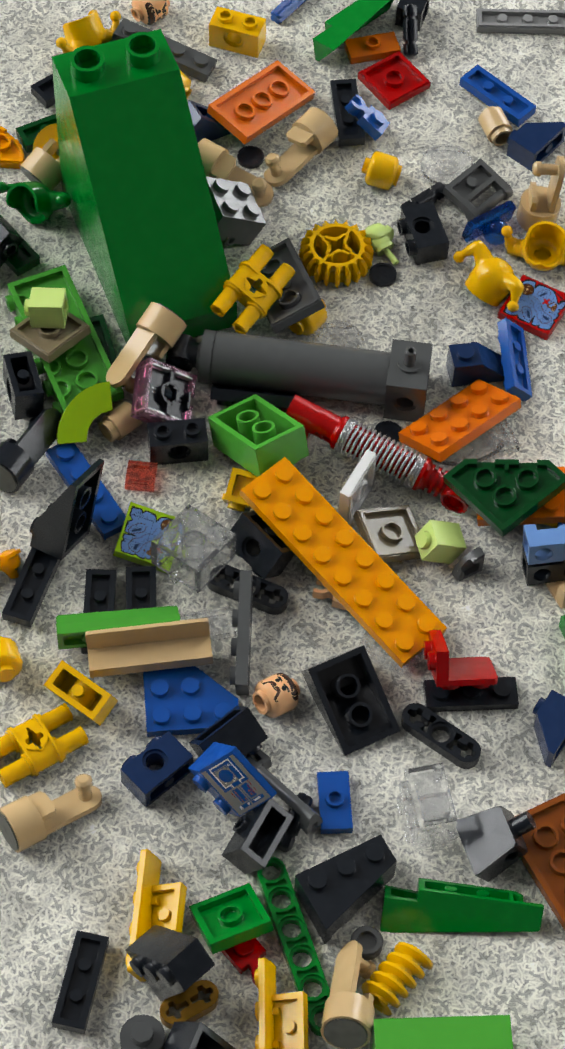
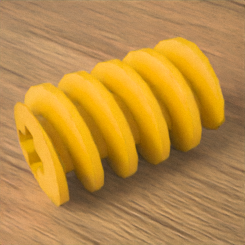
M405 942L397 943L394 948L395 952H390L386 957V961L379 964L378 971L372 972L370 980L365 981L361 986L363 994L370 993L374 996V1008L384 1015H392L388 1004L399 1008L400 1001L396 995L402 998L409 996L408 991L404 987L405 985L412 989L416 988L417 983L412 976L419 979L425 977L421 966L428 970L433 968V963L426 954L417 947Z

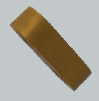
M200 980L191 985L186 991L165 999L160 1006L162 1024L171 1029L174 1022H194L212 1012L218 1005L219 992L217 986L211 981ZM199 991H203L204 994L211 993L209 995L210 1002L205 1003L204 1000H198L192 1004V1002L198 999ZM173 1006L176 1010L187 1006L180 1011L181 1018L167 1017L170 1007Z

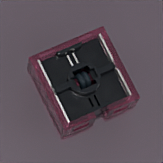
M151 357L141 361L136 368L131 417L146 423L192 419L193 406L190 405V401L195 397L197 375Z

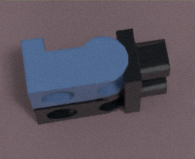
M536 524L523 525L521 565L527 586L564 581L565 524L557 528L537 530Z

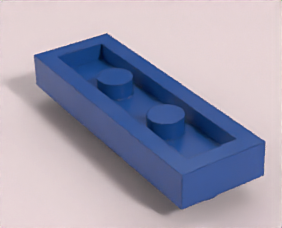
M478 64L460 78L459 85L489 107L498 106L502 108L507 119L517 127L536 112V105Z
M504 318L497 322L501 364L504 373V388L508 393L519 397L521 401H526L532 398L524 329L508 318Z

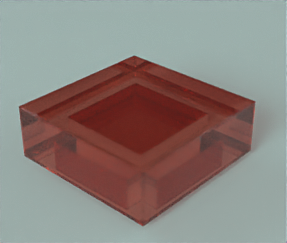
M129 460L125 489L154 492L158 463Z

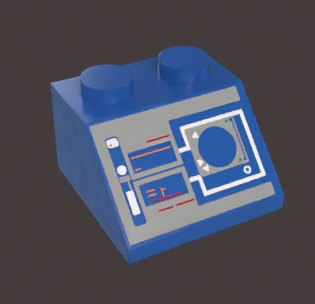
M213 742L188 768L195 776L192 779L194 784L203 792L209 791L215 798L213 804L224 815L229 813L240 817L277 794L274 788L235 746Z

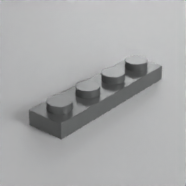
M123 18L113 33L112 41L127 38L137 32H150L152 30ZM164 36L179 69L191 77L206 82L216 67L217 59Z
M240 570L239 581H234L233 596L234 599H239L238 609H233L232 627L237 628V638H231V656H236V666H230V685H235L237 695L249 696L254 586L252 570Z

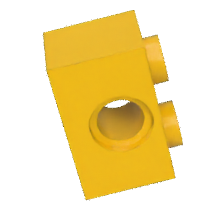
M217 6L209 23V46L258 58L266 41V19Z
M61 660L44 684L46 688L99 726L118 702L110 693L63 660Z

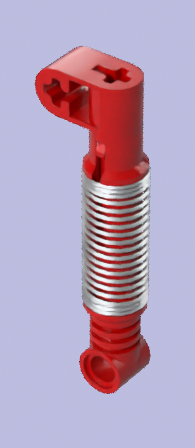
M298 395L294 396L286 414L304 425L307 440L312 434L328 442L330 448L334 451L337 450V452L343 455L347 452V457L353 455L352 460L357 457V462H359L367 449L375 452L377 456L375 472L381 469L380 474L385 471V476L388 473L390 474L389 479L392 476H395L394 481L399 478L398 483H401L403 478L406 477L403 486L410 487L414 491L419 489L424 491L427 488L428 494L432 491L434 492V497L441 496L440 501L446 509L460 514L467 511L469 505L444 483L443 476L449 471L446 470L443 473V468L435 469L436 465L425 454H419L418 451L414 453V449L409 451V446L406 448L404 444L400 446V442L395 444V439L392 441L390 437L386 439V435L381 437V432L378 434L377 430L372 432V428L367 430V425L364 427L363 423L358 425V421L348 416L340 417Z

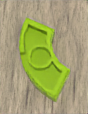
M110 381L88 387L68 404L58 424L57 445L87 442L88 429L93 420L100 414L113 410Z

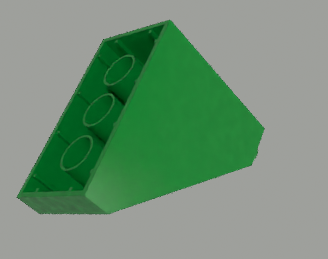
M162 30L137 32L127 38L95 46H82L72 52L52 56L62 192L68 193L72 199L69 209L125 342H128L136 330L137 322L151 302L159 303L181 317L187 325L182 334L190 335L193 338L202 336L205 329L219 331L232 327V324L237 319V302L233 304L223 317L217 316L210 309L212 303L224 290L223 284L225 280L230 279V274L180 69Z

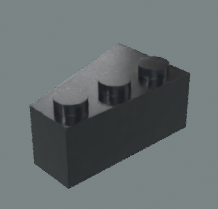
M378 835L295 875L294 892L324 944L394 877L397 860L382 835Z
M158 925L151 927L126 949V952L132 959L129 962L131 968L139 977L145 978L160 1001L186 991L215 965L198 938Z

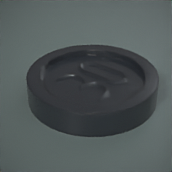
M245 146L238 151L237 160L242 167L254 169L262 165L264 153L256 146Z
M377 263L369 271V279L376 286L388 287L396 281L397 272L388 263Z
M383 421L374 428V430H377V434L381 432V437L386 435V439L388 437L391 438V441L395 439V444L400 442L398 432L402 429L397 423Z

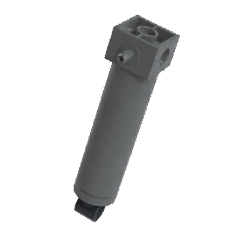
M205 329L202 342L199 343L192 336L181 334L173 348L168 349L165 365L171 371L178 373H188L193 368H196L198 370L199 383L383 405V418L415 422L424 416L433 344L393 339L391 352Z

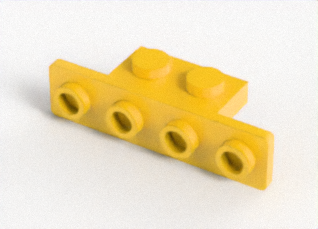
M143 849L140 852V860L136 867L138 877L136 891L133 894L134 910L133 919L129 926V946L154 925L182 933L187 887L182 882L159 885L161 860L149 849ZM127 953L125 959L127 971L140 982H145V978L139 977L131 968L129 962L132 959Z
M265 957L258 958V968L255 970L254 979L258 988L255 1016L259 1022V1035L255 1037V1049H309L308 994L304 991L276 994V966Z

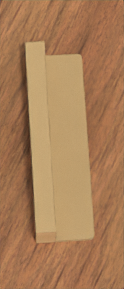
M208 618L85 632L90 678L213 664Z

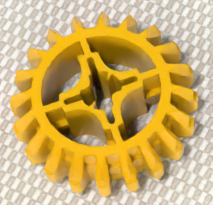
M336 219L333 224L324 221L322 227L315 224L313 230H307L305 237L302 238L301 249L299 250L300 260L309 277L314 276L316 283L324 280L326 287L332 282L336 288L342 282L348 287L351 280L358 283L361 276L366 277L368 269L372 266L374 254L371 238L366 237L365 230L359 231L357 224L349 226L347 220L343 224H339Z

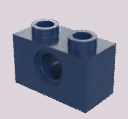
M168 731L161 737L153 738L147 744L144 751L137 756H130L123 763L120 769L121 783L147 808L190 773L188 768L194 763L193 755ZM152 765H160L162 767L159 770L149 769Z

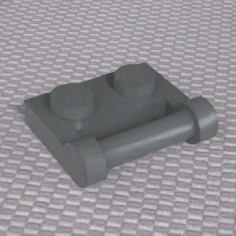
M480 158L446 185L442 193L465 214L466 219L470 223L477 225L493 207L502 200H508L513 195V190L507 182ZM492 186L496 192L478 207H475L472 202Z

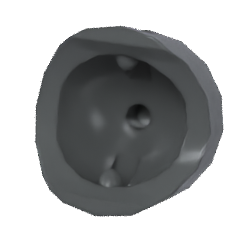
M145 1014L135 1015L128 1019L120 1032L121 1049H163L165 1032L160 1021L153 1016Z

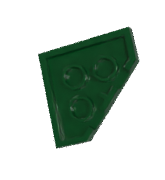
M464 459L443 476L444 483L502 537L565 489V474L550 460H537V463H520L519 460L495 459V462H478L477 459Z

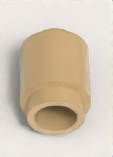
M498 106L485 108L478 118V122L485 135L496 146L506 144L512 132V126L502 108Z
M124 401L102 418V422L99 423V429L108 441L121 440L142 424V414L136 413L137 405Z

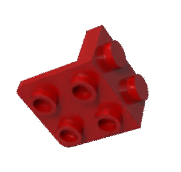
M429 630V641H424L423 653L424 659H427L428 670L432 673L436 687L446 690H455L459 686H472L483 689L498 683V676L489 657L449 658V650L441 630Z

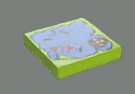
M130 502L113 556L142 566H156L157 571L170 575L187 521Z

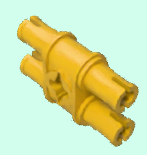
M264 244L260 245L248 261L240 262L237 271L229 280H225L223 284L224 290L210 306V309L217 316L223 317L237 300L244 305L245 309L232 324L233 329L239 334H246L258 319L267 316V311L276 300L281 299L282 289L295 274L292 266L282 263L270 279L264 276L261 270L274 255L273 251ZM252 286L256 289L255 293L250 291Z
M66 703L43 715L33 714L31 719L14 728H7L5 735L0 737V759L14 751L20 753L21 757L0 769V781L5 788L29 775L37 777L39 772L57 762H64L66 755L89 743L88 737L81 726L57 739L51 736L50 732L73 720V715Z

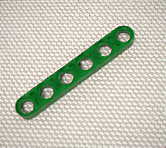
M271 857L266 867H276L280 871V876L275 880H268L262 875L264 869L257 871V881L296 992L303 991V987L310 982L317 983L322 988L319 996H308V1026L315 1035L321 1036V1027L315 1024L314 1017L316 1014L324 1011L325 1001L330 995V989L286 867L279 858ZM277 895H285L290 899L291 903L288 907L280 909L273 905L272 899ZM287 924H296L301 929V933L295 938H289L284 935L282 929ZM298 953H306L310 956L311 963L306 967H298L294 964L293 957Z

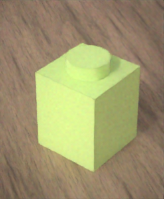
M32 287L29 299H25L24 314L29 316L31 328L65 329L69 312L66 288Z
M430 519L414 536L422 561L451 564L467 548L459 523Z

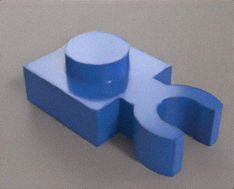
M358 94L345 106L348 113L359 119L356 123L375 141L390 124L382 112L376 110L372 105L368 108L365 101Z

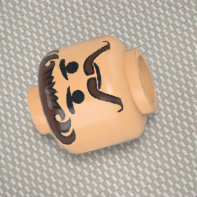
M132 0L131 14L136 21L152 25L168 14L170 2L169 0Z
M276 673L256 684L252 696L253 703L259 713L270 718H276L296 708L299 701L300 688L293 678L284 673Z

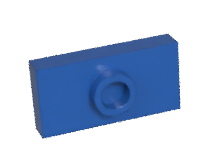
M317 772L319 816L322 817L323 821L320 825L321 834L352 833L353 822L349 772Z

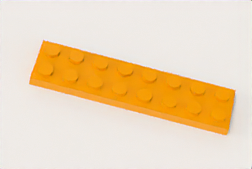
M286 457L282 458L241 489L240 496L401 668L423 651L424 641H429V630H441L442 634L445 633L447 627Z

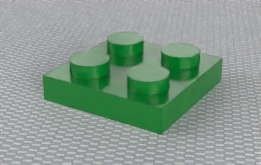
M250 883L189 906L191 916L212 954L274 931L272 920Z

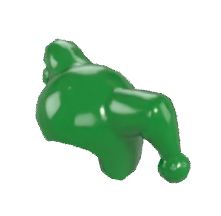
M37 181L13 184L0 182V193L7 192V205L17 209L31 224H41L48 220L54 211L66 208L71 204L72 199L68 193L51 191L46 185Z

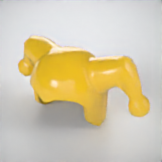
M91 10L88 16L63 25L65 38L59 37L56 40V46L61 48L63 53H68L82 46H95L107 43L112 40L113 33L119 25L121 14L118 11L111 12L110 19L112 20V25L110 29L103 27L97 10Z
M548 221L537 222L529 228L524 239L514 238L512 236L513 229L508 225L501 229L507 253L515 257L524 258L531 268L538 271H549L559 265L565 266V230L558 224Z
M481 240L473 241L462 251L454 253L453 259L457 263L463 262L467 256H474L475 267L465 281L467 289L485 303L497 307L507 294L511 293V301L508 302L507 309L511 312L519 309L518 301L524 291V285L514 275V271L509 263L501 258L493 257Z

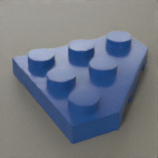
M196 666L143 672L147 737L163 736L168 731L172 735L201 734L238 705L237 697Z

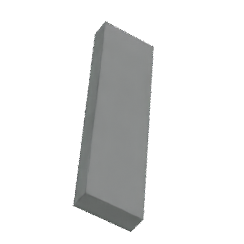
M476 8L477 33L565 35V10Z

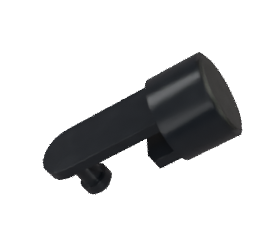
M44 409L37 417L31 418L29 420V427L17 441L9 438L5 442L0 443V490L7 493L17 492L33 473L35 464L57 439L58 424L62 416L57 409Z

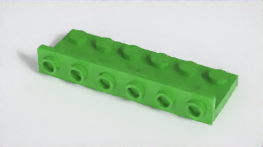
M65 265L8 283L9 295L5 296L9 311H15L17 315L14 317L15 324L17 325L28 317L24 314L25 299H29L32 287L66 288L69 312L90 325L91 333L51 363L34 354L38 375L43 374L45 379L42 381L46 396L53 397L55 402L52 403V408L57 409L61 415L68 404L80 392L95 384L107 382L106 374L111 367V363ZM110 385L112 402L124 399L122 387L114 388Z

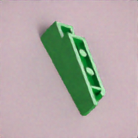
M357 0L325 21V31L313 38L315 60H322L355 32L387 12L394 0Z
M418 878L417 891L385 885L380 931L390 933L538 932L541 928L544 905L523 902V895L516 891Z

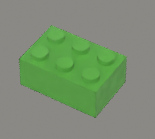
M256 394L208 417L213 446L257 477L284 457L292 464H296L299 460L309 456L304 425Z

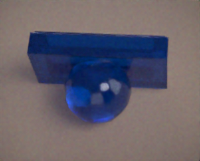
M512 200L507 201L468 221L462 233L463 239L468 243L483 235L489 244H503L505 240L501 234V229L508 225L506 222L511 220L517 207Z

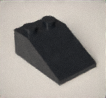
M99 458L54 503H51L40 517H36L30 527V533H32L31 547L62 560L89 534L104 460Z
M364 645L301 671L319 711L344 756L401 731Z

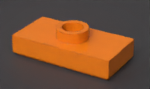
M394 31L351 38L344 42V48L350 64L380 60L398 51L401 52Z

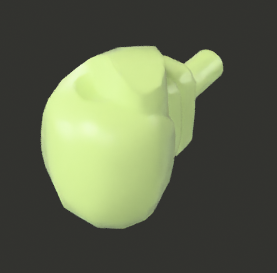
M381 223L372 224L365 228L366 237L371 238L374 252L378 256L385 254L393 265H397L399 260L391 251L394 246L392 242L394 238L393 228L388 225L384 226Z

